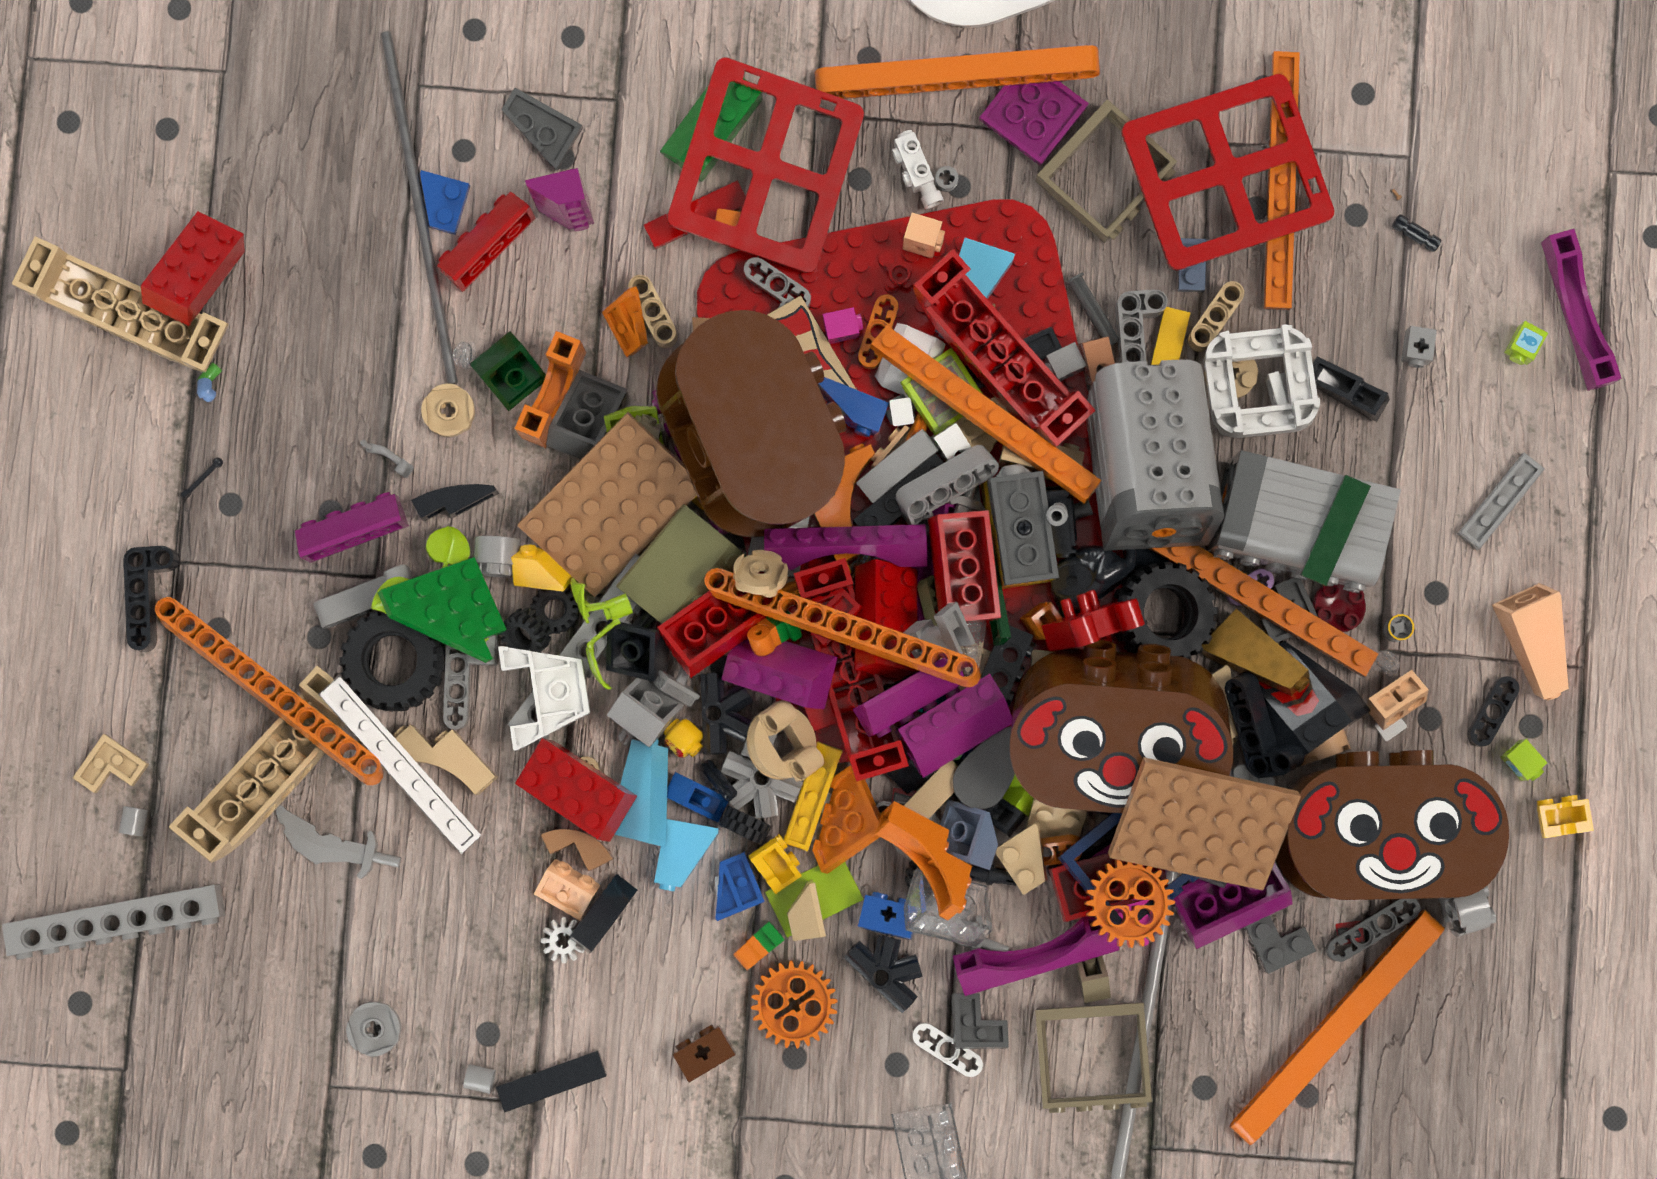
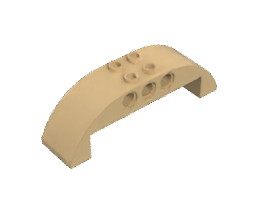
M36 236L12 282V285L78 319L164 358L201 372L207 371L229 325L203 312V314L199 313L190 326H187L143 304L140 286L73 257L60 247Z
M316 666L299 684L301 693L299 697L343 730L345 724L318 695L334 679ZM292 703L286 710H291L295 703ZM279 717L193 811L187 806L172 822L169 829L209 862H215L231 853L251 836L306 777L325 752ZM306 719L303 725L311 726L315 719ZM328 734L324 737L323 741L331 742L336 735Z

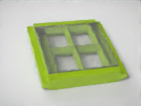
M952 348L935 358L937 362L982 393ZM909 376L900 382L903 390L934 435H937L963 417V415Z

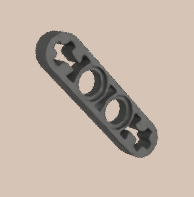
M1416 899L1394 900L1330 939L1326 945L1327 956L1337 962H1343L1415 919L1420 913L1419 902ZM1404 901L1407 904L1412 903L1411 914L1402 913L1397 917L1401 919L1398 922L1395 914L1390 909L1393 908L1394 912H1398L1403 909L1402 903ZM1382 914L1388 915L1391 919V925L1386 930L1380 929L1377 924V919ZM1359 928L1366 929L1369 934L1368 940L1362 944L1358 943L1354 938L1355 931ZM1348 935L1350 942L1356 948L1352 950L1351 946H1347L1342 950V956L1333 954L1332 951L1335 950L1334 944L1343 945L1348 941L1345 939V936Z

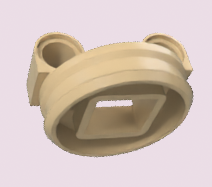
M785 700L776 701L760 712L751 722L747 733L748 753L754 766L765 776L777 780L794 777L796 782L805 780L824 765V758L816 748V737L813 727L806 716L795 709L790 702ZM784 730L794 749L781 759L768 736L776 735Z

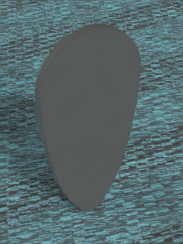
M1011 726L1002 729L982 742L956 769L953 777L954 792L957 798L967 807L981 810L991 808L1000 802L1008 790L1015 775L1010 758Z

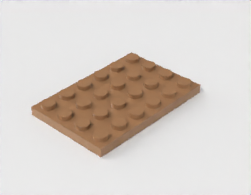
M627 412L518 522L517 526L574 577L578 583L585 584V589L596 597L626 567L635 553L638 555L662 531L683 504L687 506L697 494L684 464Z
M1143 757L1108 854L1112 859L1264 890L1287 833L1288 824L1291 823L1301 796L1298 791Z

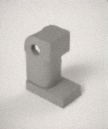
M957 602L948 603L934 615L937 626L933 625L931 619L916 621L903 632L904 634L961 654L963 652L960 646H969L975 643ZM915 649L912 651V654L915 658H918L923 650Z

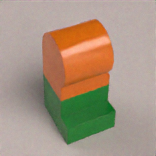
M767 616L748 631L747 637L753 653L757 656H766L772 653L775 647L789 638L796 641L802 637L800 628Z
M769 921L733 955L747 971L781 944L785 938Z

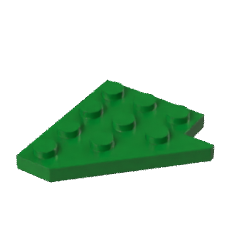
M475 557L381 589L378 592L389 618L484 663L490 662L493 659L484 639L507 630Z

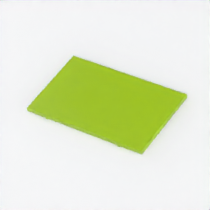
M845 862L828 874L822 873L818 865L802 873L799 879L777 894L772 889L765 892L787 938L792 936L787 912L807 881L813 880L815 882L822 920L864 900Z

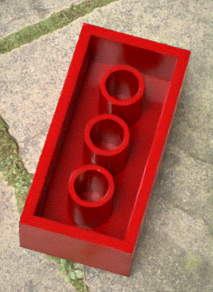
M197 211L141 284L142 303L190 326L244 254V233Z
M989 510L939 514L928 518L938 612L948 603L957 602L966 623L991 621L1001 618Z
M879 559L856 566L855 600L863 607L856 617L901 633L905 632L917 621V569L899 567L894 563ZM866 631L862 633L860 640H868L872 636V632ZM891 640L887 642L885 649H893L897 645V641ZM855 648V670L895 679L917 672L916 669ZM911 652L910 658L915 659V657L913 656V654H912V652Z
M545 738L540 740L515 782L517 786L597 840L607 842L611 841L637 798V795L556 741Z
M1108 853L1076 861V863L1090 880L1099 881L1100 878L1096 872L1100 870L1107 873L1105 864L1109 863L1115 868V860L1117 859H1112ZM1064 865L1050 868L1049 872L1063 921L1068 922L1086 917V913L1092 910V906H1087L1084 902L1092 899L1085 893ZM1152 868V873L1158 870L1162 871L1159 877L1160 881L1167 879L1164 869ZM1113 881L1110 884L1109 891L1111 895L1115 897L1120 896L1122 893L1120 883ZM1140 881L1137 885V892L1143 897L1147 896L1150 890L1149 885L1144 881ZM1129 895L1127 900L1107 901L1111 906L1129 905L1143 900H1131Z

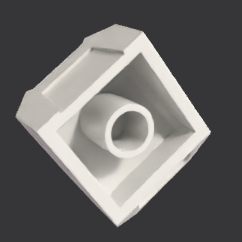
M897 323L894 329L933 359L940 356L945 349L946 344L938 338L908 325ZM882 357L875 374L876 379L882 387L900 395L904 394L905 397L909 398L900 383L908 375ZM920 386L916 389L919 395L923 397L926 388Z

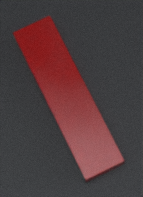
M737 180L692 201L690 210L693 213L716 220L718 209L732 211L742 209L746 196ZM667 214L644 224V228L655 250L690 234L671 227L667 221Z

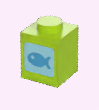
M1524 321L1518 325L1504 353L1509 355V359L1514 363L1528 365L1534 361L1548 332Z
M1527 739L1517 741L1500 756L1521 781L1536 780L1544 773L1542 768L1547 764V761Z

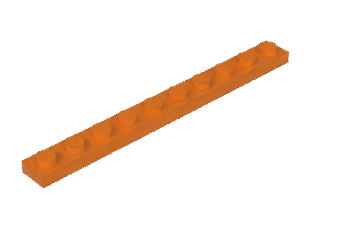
M1274 51L1272 53L1271 75L1282 74L1288 79L1298 106L1300 52ZM1272 98L1270 104L1269 148L1287 141ZM1288 102L1282 104L1281 107L1285 118L1293 117ZM1290 162L1268 170L1267 221L1295 213V163ZM1294 233L1266 242L1264 309L1291 310Z
M888 325L871 343L870 349L1034 468L1043 471L1045 476L1084 504L1100 485L1101 479Z
M1200 546L1148 548L1173 564H1185L1187 566L1186 571L1194 568L1199 572L1197 578H1206L1211 587L1362 677H1366L1378 656L1377 652L1220 558L1213 557V554Z

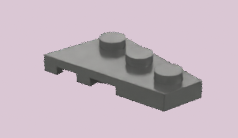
M517 88L513 89L502 108L503 113L549 164L558 171L582 131V124Z

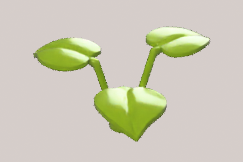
M447 526L438 529L427 539L426 551L429 557L435 562L443 563L442 568L447 567L448 564L453 565L469 559L470 547L468 541L454 527ZM393 577L384 582L373 598L371 609L387 614L378 592L381 589L409 579Z
M573 577L570 581L572 593L587 624L590 623L588 612L602 609L606 620L612 619V622L587 643V647H585L588 663L594 677L604 688L610 690L612 688L602 679L594 656V643L615 625L621 624L619 618L633 614L626 593L605 602L590 604L584 599L585 584L578 583Z

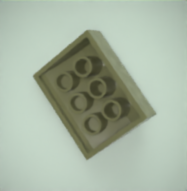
M683 504L616 587L624 594L626 593L631 600L662 624L709 591L704 582L708 571L720 568L733 573L736 559L744 553ZM724 579L716 581L714 587L723 582Z

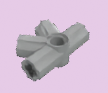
M729 751L721 773L738 779L732 785L737 791V796L732 801H729L735 809L739 810L753 799L756 818H767L779 815L777 796L795 803L804 781L796 782L794 777L783 780L769 778L767 783L761 784L755 779V773L758 769L754 766L751 759Z

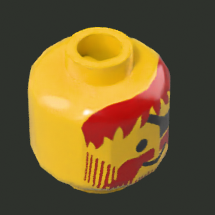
M677 718L664 731L665 745L680 758H685L688 755L694 757L703 748L701 744L703 739L702 731L688 719L679 720Z

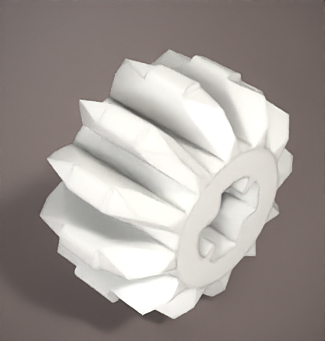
M562 917L561 927L556 920H552L551 925L554 931L547 927L544 928L543 931L550 935V938H542L541 943H550V946L543 950L545 954L552 950L555 951L551 960L555 961L559 954H561V962L567 963L568 953L570 958L575 961L577 955L574 949L580 953L585 951L571 939L568 941L569 946L565 948V944L561 946L558 944V941L561 939L560 934L564 933V936H570L574 931L577 920H572L568 927L567 918Z

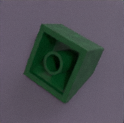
M511 331L470 363L471 367L508 411L541 386L546 377L545 372Z

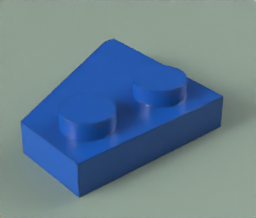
M421 170L420 177L430 228L456 235L470 190V184Z
M745 852L720 862L715 916L717 921L765 902Z

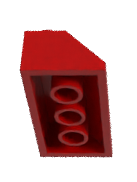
M511 191L507 195H501L495 201V207L488 214H482L477 219L476 226L470 232L466 231L457 240L458 245L452 251H445L438 260L440 262L437 265L439 270L462 292L536 219L531 207Z
M724 581L715 586L714 588L721 587L724 584ZM708 591L662 623L657 629L674 658L688 676L692 678L748 638V631L767 616L717 599ZM739 591L738 596L742 597L748 592ZM766 597L762 601V605H768L772 601L769 597Z

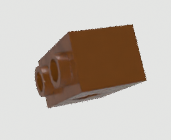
M711 1024L698 1032L701 1036L691 1042L688 1038L675 1046L677 1051L673 1053V1057L688 1083L736 1055L733 1046L720 1025L714 1028ZM699 1045H702L703 1048L707 1046L710 1048L707 1053L708 1058H705L703 1055L697 1056L696 1053L699 1050Z

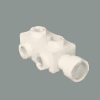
M912 130L900 133L897 136L898 138L895 139V148L892 149V154L896 163H901L905 172L902 173V178L906 187H911L913 193L921 192V201L925 209L944 202L940 190L937 191L933 175L915 133Z

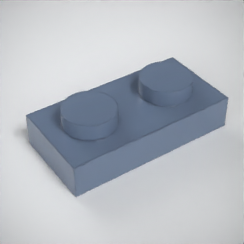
M1181 238V241L1185 247H1191L1206 242V239ZM1206 262L1178 270V292L1205 291Z

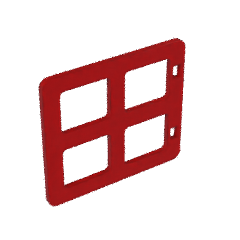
M727 57L720 58L714 66L667 214L669 225L687 233L804 273L812 272L817 267L864 117L863 108L854 102ZM745 72L759 76L758 83L754 84L743 80ZM730 82L772 95L776 100L761 149L758 152L714 136V129ZM821 99L835 103L834 110L830 111L819 107ZM800 105L841 121V127L828 169L824 175L780 159V153L795 106ZM707 156L737 165L752 172V178L736 226L693 213L690 210L692 198ZM774 179L818 195V201L802 249H797L757 234L758 223L771 182Z
M1282 74L1271 75L1128 121L1122 127L1121 134L1168 266L1173 270H1182L1326 223L1334 216V207L1289 81ZM1266 97L1272 98L1287 141L1239 158L1234 157L1223 130L1219 113ZM1288 102L1293 117L1285 118L1281 107L1282 104ZM1191 121H1199L1214 165L1168 181H1161L1150 154L1146 136ZM1290 162L1295 163L1310 207L1277 219L1258 223L1250 206L1242 178ZM1316 179L1320 190L1319 193H1312L1308 180ZM1221 186L1237 225V231L1191 247H1185L1178 233L1169 202Z

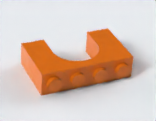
M558 331L555 332L546 353L549 365L541 390L531 407L526 404L524 405L514 428L522 439L544 448L547 447L546 441L549 426L586 355V350L580 340Z

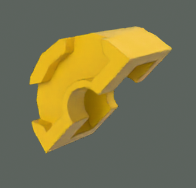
M1577 795L1561 797L1562 802L1554 803L1553 799L1537 801L1542 838L1594 831L1589 799L1578 800Z
M780 834L748 855L775 894L802 876L797 869L800 862L792 851L788 854L784 849L788 846Z

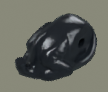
M1088 545L1082 546L1077 549L1076 553H1072L1070 556L1062 559L1057 565L1059 578L1051 581V593L1059 609L1058 613L1062 618L1065 617L1060 603L1061 600L1070 598L1076 614L1081 612L1077 595L1095 590L1098 601H1100L1122 584L1135 569L1136 549L1125 550V557L1121 558L1112 550L1104 551L1103 546Z

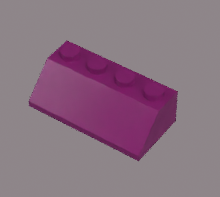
M578 168L525 180L535 206L542 214L569 230L574 229V231L586 230L589 228V225L594 224L588 194Z
M386 492L376 496V501L366 504L365 501L353 504L350 506L351 510L341 513V511L331 512L325 515V520L317 523L316 520L302 523L300 525L301 528L295 530L300 558L312 563L409 527L399 497L396 494L391 495L390 492Z
M747 638L728 653L721 680L806 708L824 709L838 657L788 641L775 647L774 651L766 656H757L753 653Z
M941 658L936 661L935 667H944L948 659ZM919 671L855 707L853 711L867 736L871 737L876 734L880 738L892 731L890 727L892 724L899 721L903 725L915 718L913 712L922 708L925 712L938 705L936 699L945 695L946 699L959 693L960 689L958 686L960 685Z
M988 674L980 679L975 686L963 689L895 731V734L901 740L906 752L922 778L1012 724V715L1002 692L991 674Z
M1275 863L1264 890L1226 883L1225 888L1197 879L1193 883L1182 886L1184 891L1173 899L1178 915L1195 949L1203 947L1293 904L1291 890Z

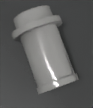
M1054 503V505L1049 507L1046 513L1048 522L1054 526H1060L1066 522L1068 512L1063 503ZM1059 511L1062 516H1056L1053 512Z

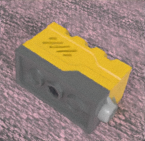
M1021 464L1002 467L996 477L989 478L980 485L985 510H989L991 534L1002 589L1048 583L1059 578L1052 528L1046 517L1049 508L1043 471L1030 472Z

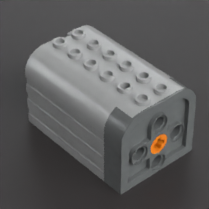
M1161 360L1159 365H1147V361L1116 363L1101 369L1096 374L1095 381H1093L1091 386L1092 389L1088 393V399H1086L1096 410L1086 419L1093 474L1102 480L1096 489L1103 550L1209 545L1224 519V510L1201 364L1192 360Z
M1241 450L1226 462L1220 486L1224 519L1210 544L1207 545V551L1214 553L1213 557H1218L1221 560L1229 561V559L1236 558L1240 559L1239 564L1255 567V565L1260 564L1266 566V571L1281 574V571L1292 572L1291 577L1307 580L1300 573L1344 475ZM1361 479L1357 480L1371 487L1327 586L1341 584L1344 585V590L1355 593L1364 591L1367 587H1373L1379 578L1401 489Z

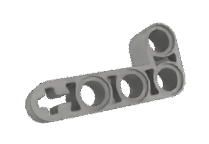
M1154 289L1128 291L1120 295L1115 305L1117 336L1119 338V363L1129 362L1126 359V353L1130 351L1138 355L1139 361H1146L1143 319L1155 318L1163 313L1168 302L1164 292ZM1151 298L1159 300L1161 308H1150L1148 300ZM1122 301H1132L1135 309L1133 311H1126L1122 307ZM1124 327H1134L1137 335L1134 337L1127 336L1124 333Z
M976 445L902 486L896 493V501L903 519L908 525L926 524V536L929 535L928 518L933 517L932 511L992 478L999 468L997 461L984 446Z
M407 565L393 567L383 572L384 576L313 603L322 629L331 628L376 611L371 609V604L380 586L393 577L413 579L410 567Z

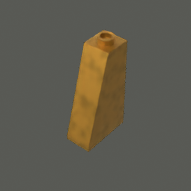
M1235 609L1212 633L1211 636L1213 638L1209 644L1201 645L1203 647L1202 654L1206 658L1224 666L1228 665L1229 668L1240 673L1250 672L1257 677L1259 682L1290 696L1296 691L1301 692L1310 681L1308 679L1310 677L1309 670L1238 609Z

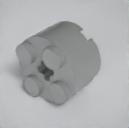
M1488 886L1466 897L1438 898L1445 922L1451 921L1454 927L1450 929L1454 936L1459 937L1489 928L1492 923L1496 922L1495 912L1489 906L1487 899L1489 897Z

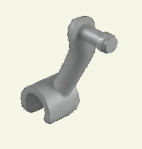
M366 440L360 442L361 446L365 447L368 453L381 454L396 463L397 466L394 471L407 479L414 470L410 463L403 458L401 459L386 447L373 443L369 444Z

